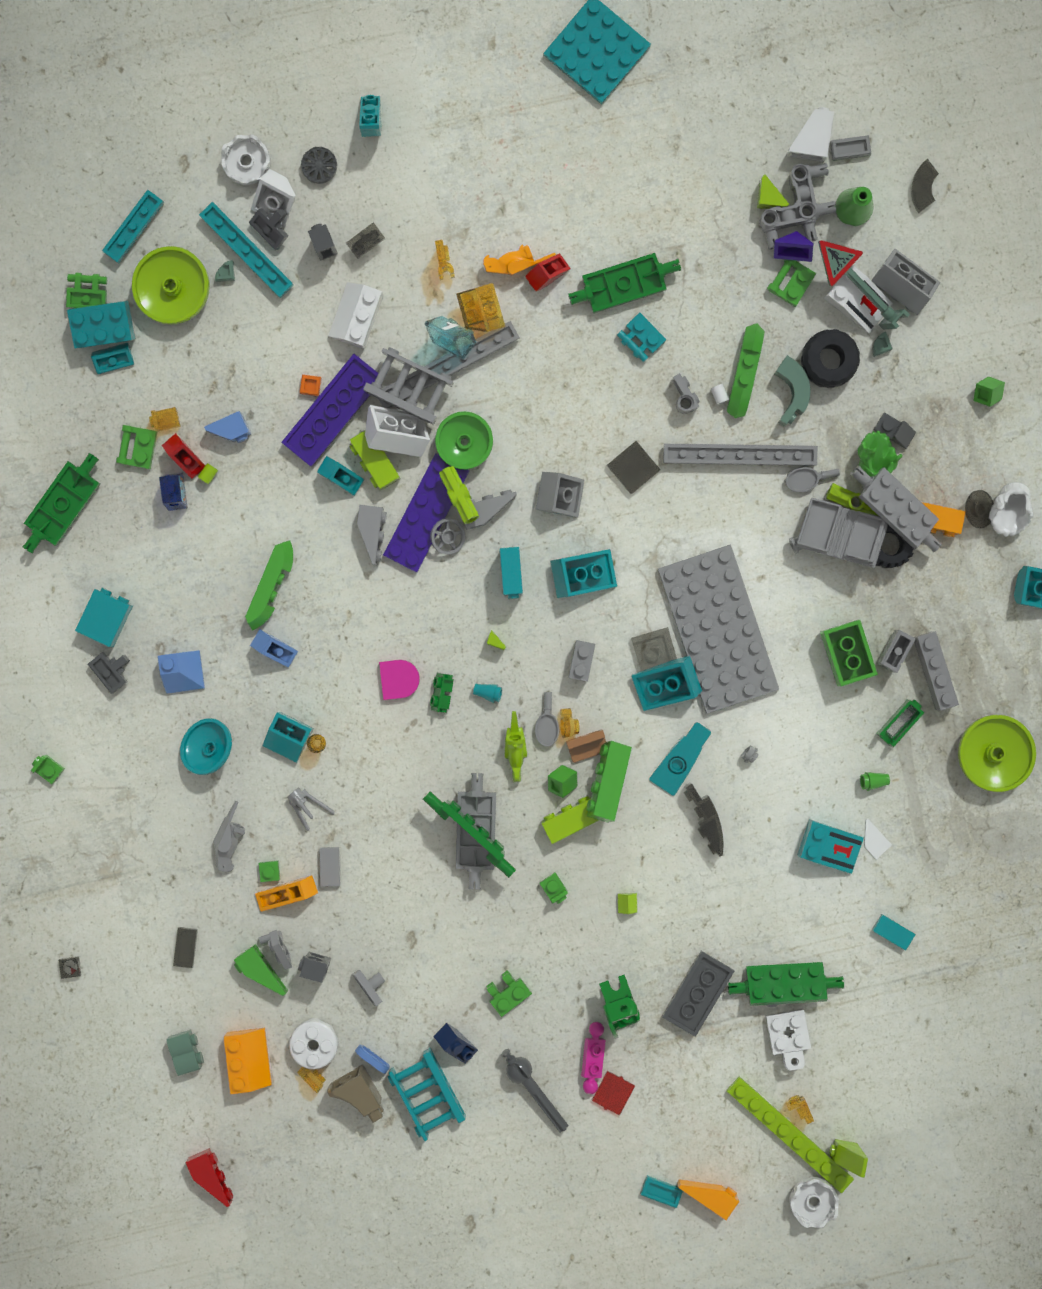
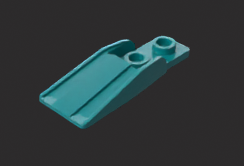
M695 722L687 735L682 736L671 748L650 776V781L674 796L695 764L702 746L711 735V731L700 723Z

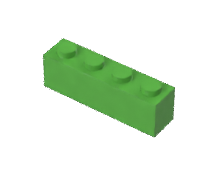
M614 741L605 742L601 746L600 762L595 769L597 775L591 786L592 796L586 806L588 811L587 817L607 823L615 821L632 747Z

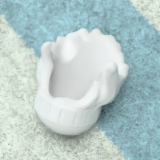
M1019 482L1008 483L1000 490L998 497L995 498L989 512V519L997 534H1003L1005 537L1008 535L1014 536L1025 530V527L1030 524L1031 518H1033V509L1030 503V490L1026 485Z

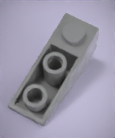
M506 490L500 492L501 496L493 497L492 494L482 497V501L475 502L474 499L471 500L478 512L479 518L470 524H465L466 530L486 525L517 496L516 492Z
M359 505L357 525L372 565L377 566V562L381 561L382 550H379V543H383L384 531H381L382 524L386 523L387 512H384L383 507Z

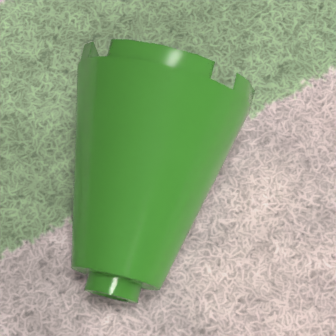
M867 187L849 188L838 196L835 207L837 217L841 222L852 226H859L869 220L873 213L874 204L872 193Z

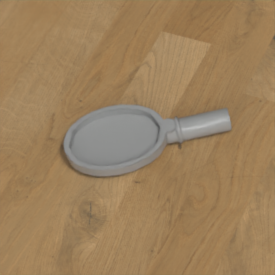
M801 467L791 471L787 475L785 482L792 491L806 492L813 489L819 480L840 476L839 469L817 473L812 468Z
M544 692V714L537 719L535 735L541 745L551 746L558 739L560 729L557 718L552 714V692Z

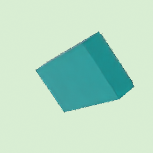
M881 914L872 931L905 951L916 935Z
M647 1175L640 1194L677 1208L683 1191L675 1185Z

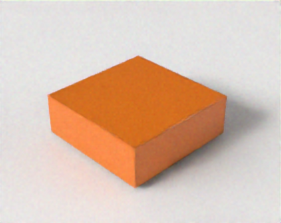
M302 374L300 394L319 397L322 378Z

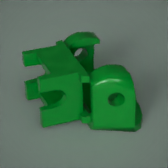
M625 974L618 977L620 989L617 991L611 988L609 981L599 983L606 1003L603 1009L615 1039L619 1038L617 1030L640 1021V1013L633 999Z

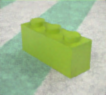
M365 430L350 439L352 443L349 446L355 456L359 454L362 461L359 463L365 472L369 470L372 475L370 481L375 488L379 487L380 490H383L401 479L383 450L368 448Z
M586 795L577 800L578 804L574 806L568 804L561 808L562 812L556 815L550 813L543 817L544 821L541 823L552 844L599 821L587 817L588 811L586 806L591 797Z

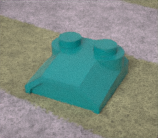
M1023 566L1019 570L1014 591V599L1017 604L1042 609V569Z

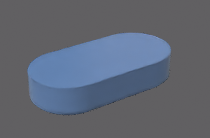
M359 1045L356 1048L355 1052L378 1071L386 1074L390 1066L385 1060L364 1045Z

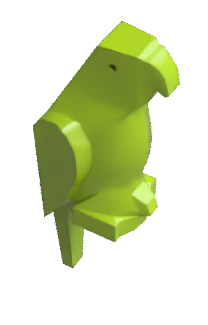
M512 711L511 728H507L505 738V758L509 759L510 766L512 767L513 782H520L523 759L527 757V749L523 728L518 725L516 711Z

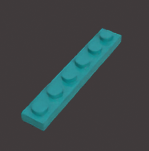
M213 201L199 214L279 298L294 286Z

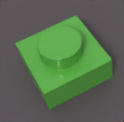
M279 860L259 862L260 882L280 880Z

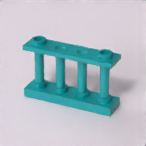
M431 1047L423 1052L424 1057L420 1062L399 1073H396L394 1067L389 1070L388 1076L390 1084L396 1086L416 1124L414 1128L418 1137H422L424 1141L428 1140L429 1134L427 1131L450 1119H457L458 1123L466 1120V1114ZM425 1067L430 1068L432 1072L430 1078L405 1090L400 1080ZM434 1084L435 1086L439 1085L441 1089L439 1095L416 1107L413 1106L409 1097ZM443 1101L444 1103L448 1102L450 1106L448 1112L425 1124L422 1123L418 1114Z

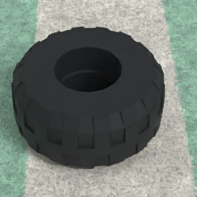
M827 329L816 333L807 341L802 350V368L806 372L808 379L820 387L834 388L845 384L854 376L860 363V352L855 340L849 334L837 329ZM823 349H833L839 354L840 365L838 368L829 369L822 364L820 353Z

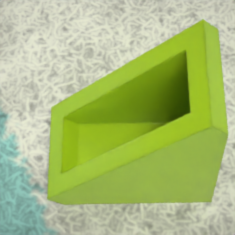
M766 174L763 175L759 183L757 208L788 207L789 203Z

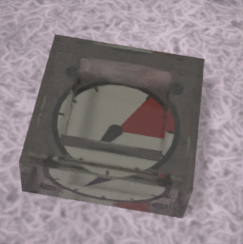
M79 956L58 960L61 979L81 976Z

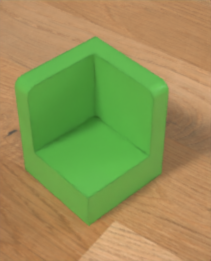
M986 377L976 383L973 401L991 407L1002 400L1005 382L992 377Z
M561 765L548 775V791L562 798L578 786L577 771Z

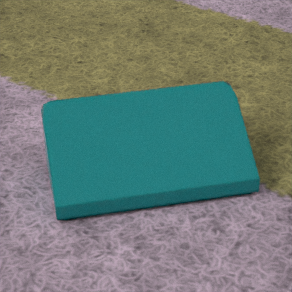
M129 343L94 351L91 354L97 374L134 365Z

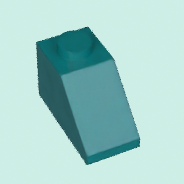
M328 456L325 457L317 470V473L354 496L364 481L362 477Z

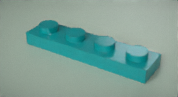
M147 189L103 248L102 252L119 264L162 207L164 201Z

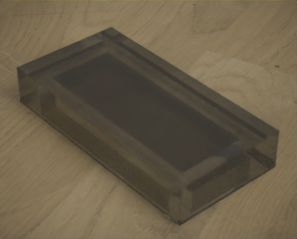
M178 927L173 966L193 968L198 929Z

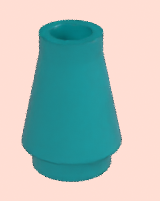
M475 684L473 695H477L492 703L500 702L502 687H498V684Z

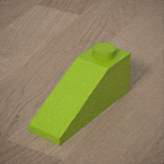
M835 1139L834 1145L831 1144L829 1152L834 1163L859 1177L865 1178L868 1158L858 1143Z

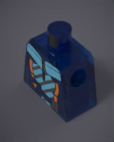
M183 472L160 476L162 503L167 510L188 509Z

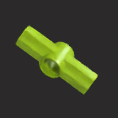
M454 466L443 469L439 473L440 478L447 489L452 505L456 507L464 524L476 521L479 518L478 512L471 501L472 498L466 485L462 483Z
M834 483L831 484L825 499L850 510L879 516L859 498L860 493L852 492ZM853 497L859 500L860 504L858 507H854L851 504Z

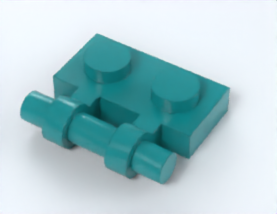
M640 312L626 325V328L630 331L628 335L623 330L617 334L622 340L621 343L624 346L627 345L633 352V355L642 362L648 359V356L644 353L646 349L653 354L667 340ZM634 337L642 343L640 347L632 341Z

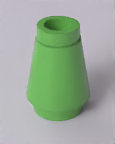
M865 772L860 775V785L863 790L870 791L890 784L889 774Z

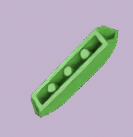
M758 323L746 327L727 406V412L734 418L745 416L749 405L765 333Z
M290 540L275 545L245 617L252 631L263 625L272 615L275 608L270 606V603H274L278 592H276L278 584H282L285 578L284 570L290 572L292 569L293 548Z

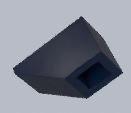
M448 1023L433 1036L445 1052L464 1064L478 1051L463 1034Z

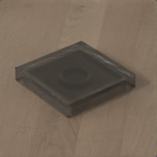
M637 441L607 464V467L630 494H633L660 471V468Z
M668 627L631 637L640 672L677 659Z

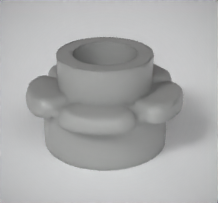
M751 745L748 746L741 755L744 762H754L759 755L757 753L758 749Z

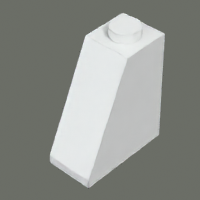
M825 107L815 109L789 148L787 157L825 162L828 156L834 112L829 111Z

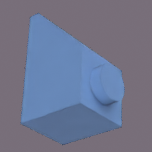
M240 411L204 427L211 434L232 442L237 441V443L247 440V436L251 435Z
M259 629L250 644L251 647L261 654L288 668L298 653L296 649Z

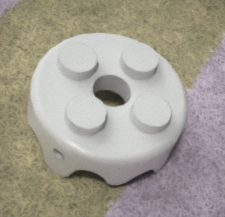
M237 135L231 142L224 144L222 147V167L228 177L238 184H255L259 182L260 178L270 168L269 152L262 141L255 135ZM245 156H249L252 159L251 163L247 166L241 164V160Z
M312 1018L298 1025L293 1031L289 1043L290 1053L300 1066L307 1069H319L329 1064L335 1057L339 1039L330 1024L318 1018ZM311 1040L317 1041L319 1048L316 1050L310 1049L308 1042Z
M817 1177L805 1178L792 1189L790 1208L802 1226L806 1228H822L830 1220H835L838 1216L839 1198L834 1188L826 1180ZM812 1197L819 1199L818 1204L815 1206L809 1205V1199Z

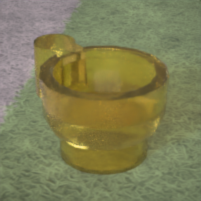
M571 708L560 709L562 737L568 738L574 734H579V721L572 718Z
M301 1067L297 1072L316 1093L322 1089L323 1083L326 1081L316 1069L311 1072L309 1069Z

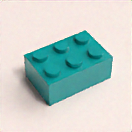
M128 300L67 310L74 349L136 339Z

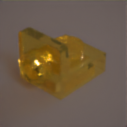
M176 407L151 411L152 416H149L151 427H154L158 432L181 427Z
M803 1095L789 1098V1101L786 1102L789 1111L798 1108L796 1110L801 1120L805 1119L807 1124L814 1122Z

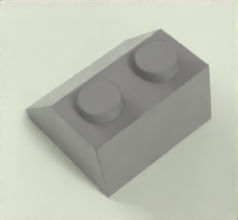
M542 472L536 510L578 517L584 479L562 473Z

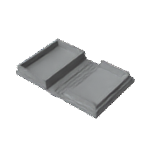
M811 498L796 547L875 568L888 524L879 516L860 511L857 512L843 508L838 504Z

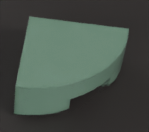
M233 260L225 262L218 269L215 275L216 282L235 281Z
M886 331L879 335L873 344L874 357L893 349Z

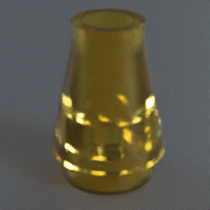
M313 734L307 740V748L313 753H320L326 747V741L322 735ZM315 740H320V746L315 745Z

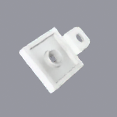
M804 1010L766 1016L772 1054H782L784 1066L790 1071L803 1069L805 1065L803 1050L811 1049ZM786 1027L794 1031L790 1038L783 1034V1031H786ZM793 1058H796L795 1064H791Z

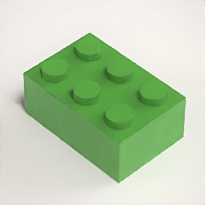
M854 620L820 631L837 686H844L878 675L861 620Z

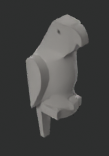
M238 801L233 803L213 840L216 867L223 872L233 870L234 865L232 864L231 857L237 848L238 838L245 834L243 826L231 822L239 803Z

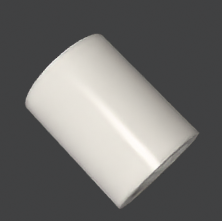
M723 384L711 388L717 405L729 400Z

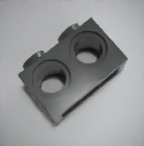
M326 224L312 226L308 233L320 261L338 254Z
M308 952L300 960L298 970L301 973L299 977L322 983L326 977L331 958Z

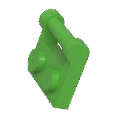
M784 259V265L767 289L796 307L816 273L796 260ZM793 267L796 271L784 290H781L779 288L790 268Z
M122 425L123 436L116 463L151 469L158 432ZM135 433L132 460L126 459L130 435Z

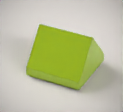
M637 893L618 894V913H637Z

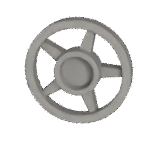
M442 519L431 530V543L442 554L456 553L465 542V530L454 519ZM446 522L444 530L441 532L436 531L440 524ZM450 522L455 523L460 531L454 532L450 529ZM435 533L440 536L441 540L438 546L434 539ZM461 534V541L456 547L454 541L456 536ZM444 544H450L453 550L443 551L440 548Z

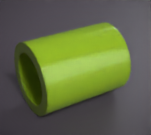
M207 463L198 475V478L209 485L219 470Z

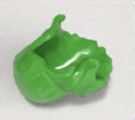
M880 431L866 434L861 445L858 447V456L860 458L858 466L870 477H874L881 468H885L892 473L897 468L899 460L903 457L902 454L897 456L889 437L885 433H880Z

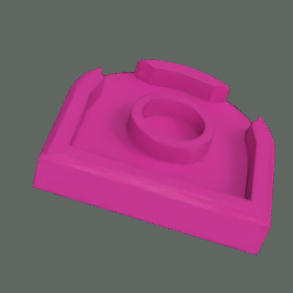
M406 660L379 662L383 700L405 698L416 691L420 682V676L417 668L412 663Z

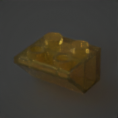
M493 283L456 293L466 329L489 332L506 327Z

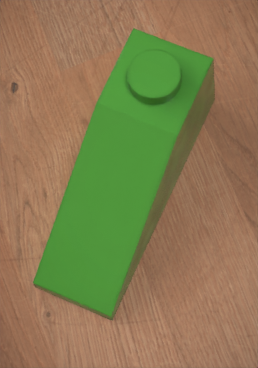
M256 944L234 959V966L239 973L243 972L246 977L282 996L288 992V989Z

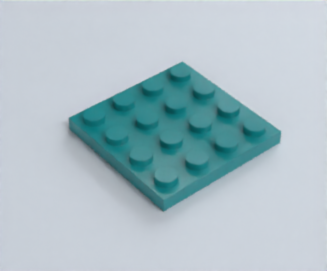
M588 0L546 49L543 56L602 105L651 47V43L600 0Z

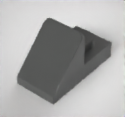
M885 412L873 429L876 432L885 433L891 441L907 449L916 434V431L907 422H900Z

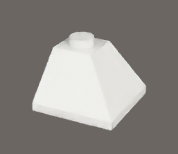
M269 169L259 180L251 210L254 212L263 208L268 215L271 212L274 214L276 210L283 208L287 213L281 222L284 228L296 196L288 179Z

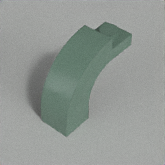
M787 355L774 373L788 384L792 394L790 405L778 421L782 426L787 425V423L792 424L797 416L795 412L800 415L805 412L809 404L811 390L808 376L802 366Z

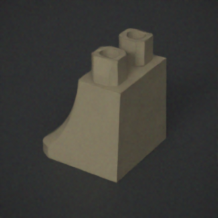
M363 1064L329 1085L327 1093L330 1097L351 1104L363 1117L368 1115L372 1123L383 1117L382 1097Z

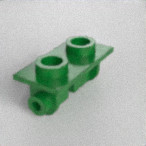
M437 673L434 677V693L430 698L432 711L447 713L451 696L445 695V691L452 692L453 675Z

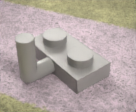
M274 930L267 935L259 937L261 945L268 942L271 952L275 951L278 964L281 963L285 970L292 968L290 953L283 942L281 931Z

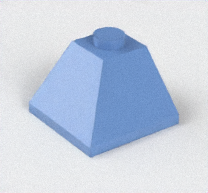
M200 650L158 656L160 676L166 694L205 688Z

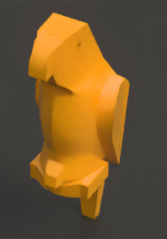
M522 244L518 251L508 252L499 259L489 258V255H487L483 259V266L485 271L489 273L513 275L556 254L554 252L534 261L529 246Z

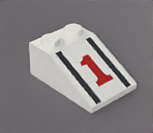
M853 265L851 266L856 274L887 306L893 304L865 274ZM845 274L836 282L824 298L868 334L883 317L880 310Z

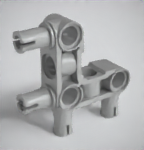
M827 163L811 167L810 165L797 164L793 167L789 175L790 190L793 191L794 205L783 208L778 206L765 210L759 220L762 231L766 233L768 250L774 248L775 240L778 239L777 230L801 225L804 227L805 237L808 240H812V242L818 240L814 223H816L820 215L836 213L834 201L822 204L816 203L812 185V178L829 175V170L826 169L828 168ZM800 171L803 174V178H797L795 172ZM802 209H808L811 212V216H805L802 213ZM765 216H770V217H772V218H773V223H772V224L766 223L765 220H764V217H765Z

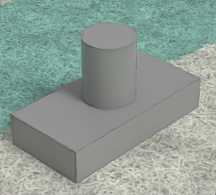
M361 970L355 971L352 974L372 1004L377 1006L383 1002L375 991L377 987L385 982L382 975L378 972L367 980Z

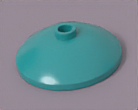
M212 718L202 719L193 724L187 730L181 742L180 756L184 766L197 775H208L220 769L227 761L231 752V733L224 723Z

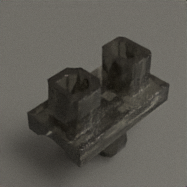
M373 222L346 242L355 257L359 259L382 242L385 237Z

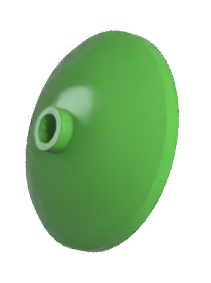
M466 411L456 412L446 417L439 425L435 444L440 457L445 463L457 469H472L481 465L490 455L493 447V435L488 423L479 415ZM467 439L468 444L462 445L461 440Z

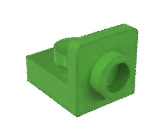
M42 755L33 761L32 765L34 767L31 771L39 774L50 784H53L65 768L48 755Z
M556 872L539 882L552 904L555 902L559 904L567 898L568 890Z

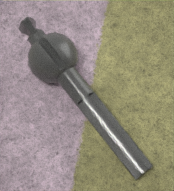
M505 1049L501 1055L507 1058L506 1074L509 1080L517 1084L522 1083L560 1133L565 1131L569 1125L531 1077L532 1065L530 1061L523 1057H515L511 1055L509 1049Z

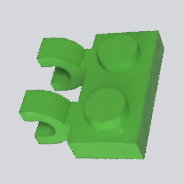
M508 970L501 974L502 979L509 985L500 992L493 982L486 986L487 991L493 997L490 1003L501 1017L532 994L523 980L518 978L515 981Z

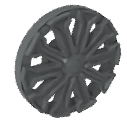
M313 147L303 155L301 168L309 181L318 184L326 183L336 174L337 160L329 149ZM312 152L314 153L315 159L312 156H310ZM333 159V163H326L329 160ZM327 167H333V171H330ZM324 172L329 174L327 178L324 176ZM318 174L321 176L320 180H317Z

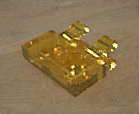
M443 240L435 241L440 280H444V272H449L451 278H455L453 266L446 262L450 261L448 246L443 245Z

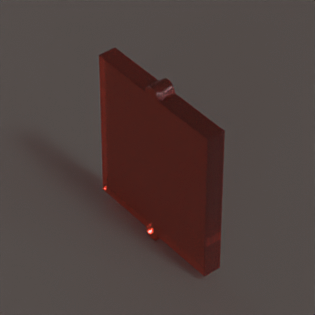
M607 1070L592 1101L603 1106L604 1110L608 1109L620 1115L635 1085L623 1079V1076L619 1077Z

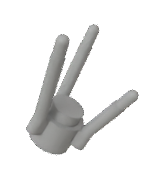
M298 787L287 797L290 800L289 804L294 808L307 831L310 828L299 807L303 809L310 819H313V815L304 805L307 801L305 797L329 813L335 814V811L310 795L305 789L301 791Z

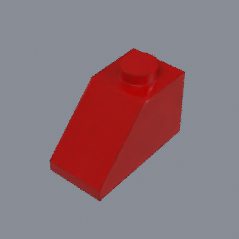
M559 253L538 263L525 277L537 292L550 285L571 268Z
M176 433L161 445L170 458L191 479L205 467V464Z

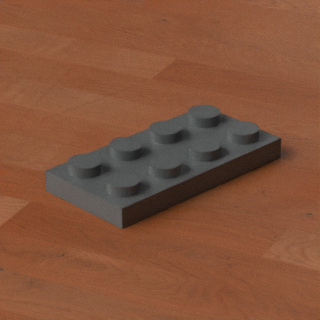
M701 950L662 1017L696 1037L735 972L734 969Z

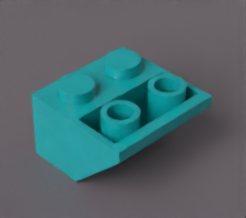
M277 712L262 746L297 763L314 728L282 712Z

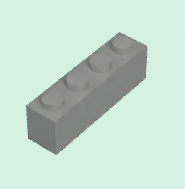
M936 631L915 636V647L935 710L941 711L959 705Z

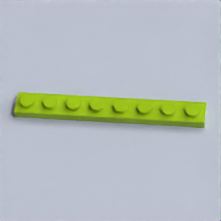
M740 1076L729 1086L727 1092L841 1194L852 1183L854 1178L848 1172L834 1163L829 1155Z

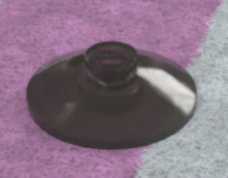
M983 490L973 491L966 500L965 514L968 522L975 528H985L991 523L989 512L994 503L987 492Z

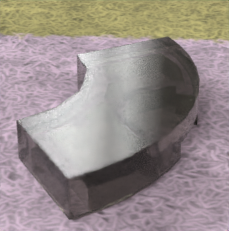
M928 159L917 169L912 182L911 197L918 213L935 201L932 195V184L939 173Z

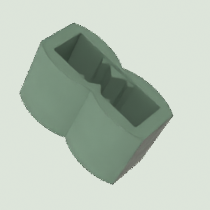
M191 1030L171 1035L166 1039L178 1076L199 1070L202 1067L204 1059L202 1053L198 1052L196 1048L198 1039L195 1033L192 1034Z

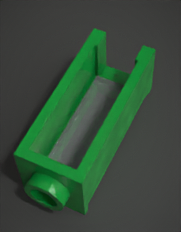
M906 699L876 734L889 746L894 747L924 714L921 710L922 705L914 699L912 701Z

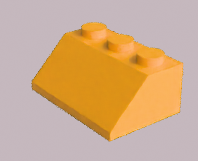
M265 1028L227 1032L224 1036L230 1094L252 1092L271 1086Z

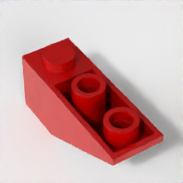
M210 1148L188 1157L185 1163L192 1179L226 1207H229L233 1201V1193L224 1182L226 1181L224 1172L219 1170L217 1166L218 1159L216 1154L212 1153Z

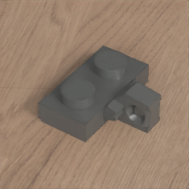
M263 208L258 209L249 221V224L274 250L279 249L289 236L282 229L283 224L281 222L287 215L283 208L276 210L274 214L271 212L269 215Z
M102 652L87 664L111 694H114L128 682L121 674L125 671L122 667L130 661L126 655H122L116 660L114 657L109 659Z

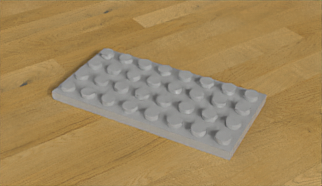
M731 544L658 568L686 655L691 657L702 689L700 697L706 714L779 690Z

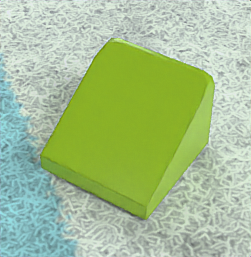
M491 630L487 641L488 645L504 650L506 646Z

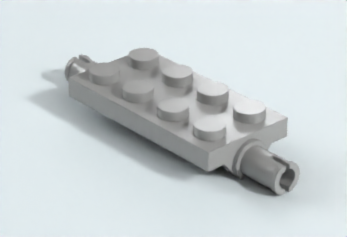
M857 466L853 470L854 472H851L850 475L863 485V492L859 498L914 549L918 548L922 542L932 552H936L940 548L939 546L942 543L930 533L939 518L888 470L881 468L874 477H870L860 466Z
M471 773V790L469 792L458 791L457 804L461 807L460 811L464 815L467 813L476 820L475 825L478 828L484 827L490 833L489 838L494 841L496 792L483 791V773H478V781H476L477 773ZM457 823L456 869H466L469 872L468 889L474 888V881L475 890L481 889V872L483 870H494V865L486 859V855L489 852Z

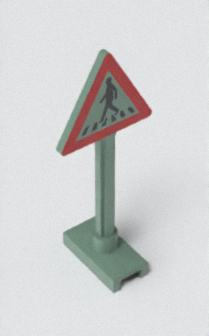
M823 240L818 242L829 286H833L845 274L880 310L884 319L878 325L883 330L897 329L899 325L896 322L899 318H906L910 314L905 309L893 310L890 306H887L851 268L863 252Z

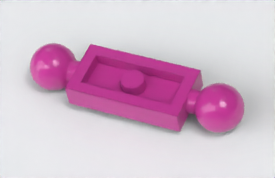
M600 1022L591 1023L589 1033L592 1035V1038H585L581 1076L587 1078L583 1083V1090L587 1094H594L597 1091L598 1084L595 1078H602L606 1040L599 1038L604 1033V1026Z

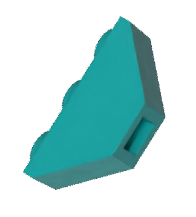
M366 95L361 97L359 127L362 137L381 136L380 96Z

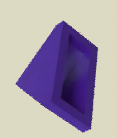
M795 231L775 240L774 259L812 262L814 243L798 231Z

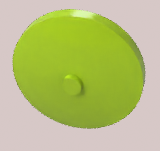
M175 246L157 248L140 260L133 273L132 293L136 304L144 314L159 323L180 324L186 322L202 310L208 299L210 282L207 270L202 262L186 249Z
M989 715L977 719L964 731L959 742L958 759L963 773L974 785L987 791L1004 792L1018 787L1030 776L1036 761V746L1029 730L1018 720L1005 715Z

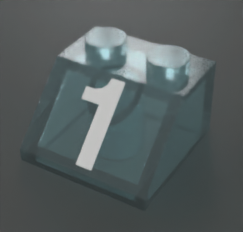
M440 316L425 322V327L432 342L461 359L466 357L476 343L473 335L474 332L466 326L458 325L452 318L447 319Z

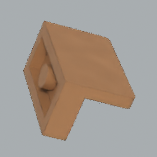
M601 729L566 741L572 761L575 763L599 755L600 748L606 742V739Z

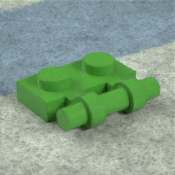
M77 272L75 274H68L67 281L75 282V287H67L66 307L80 308L107 304V290H99L100 284L107 285V277L100 276V274H93V276L83 275ZM82 283H92V289L82 288Z

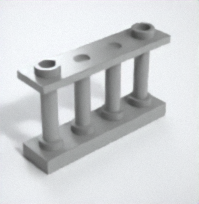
M391 347L388 350L383 348L382 353L387 357L375 382H372V384L366 383L363 388L364 392L434 425L437 417L434 415L435 406L445 386H453L452 377L443 372L439 375L398 355L399 351ZM393 360L403 363L404 366L392 391L390 390L387 393L382 390L383 387L381 385ZM413 368L421 372V375L410 398L404 401L399 398V392L410 369ZM428 376L439 382L427 407L421 409L416 407V401Z

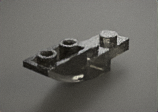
M688 783L684 786L686 791L683 793L689 802L693 800L696 805L694 810L698 817L704 818L698 822L700 827L697 830L703 839L707 837L710 844H708V847L712 854L717 853L721 857L723 856L724 848L723 833L714 804L708 795L701 798L693 784Z

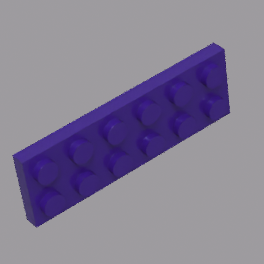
M353 354L281 443L312 467L370 397V394L365 393L363 388L366 383L372 384V382H375L378 372L356 354Z
M435 453L383 554L387 558L417 573L432 545L430 535L433 526L438 521L445 519L452 507L447 489L439 475L443 469L452 466L445 463L437 453ZM455 468L459 478L464 483L470 470ZM442 524L437 527L436 531L440 530Z

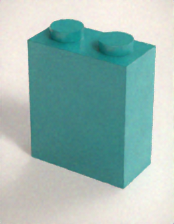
M519 547L500 548L503 594L508 596V599H517L519 595L523 594Z
M101 588V590L94 589L75 631L108 647H114L133 605L128 604L130 600L122 596L118 598L111 596L112 592L105 588Z

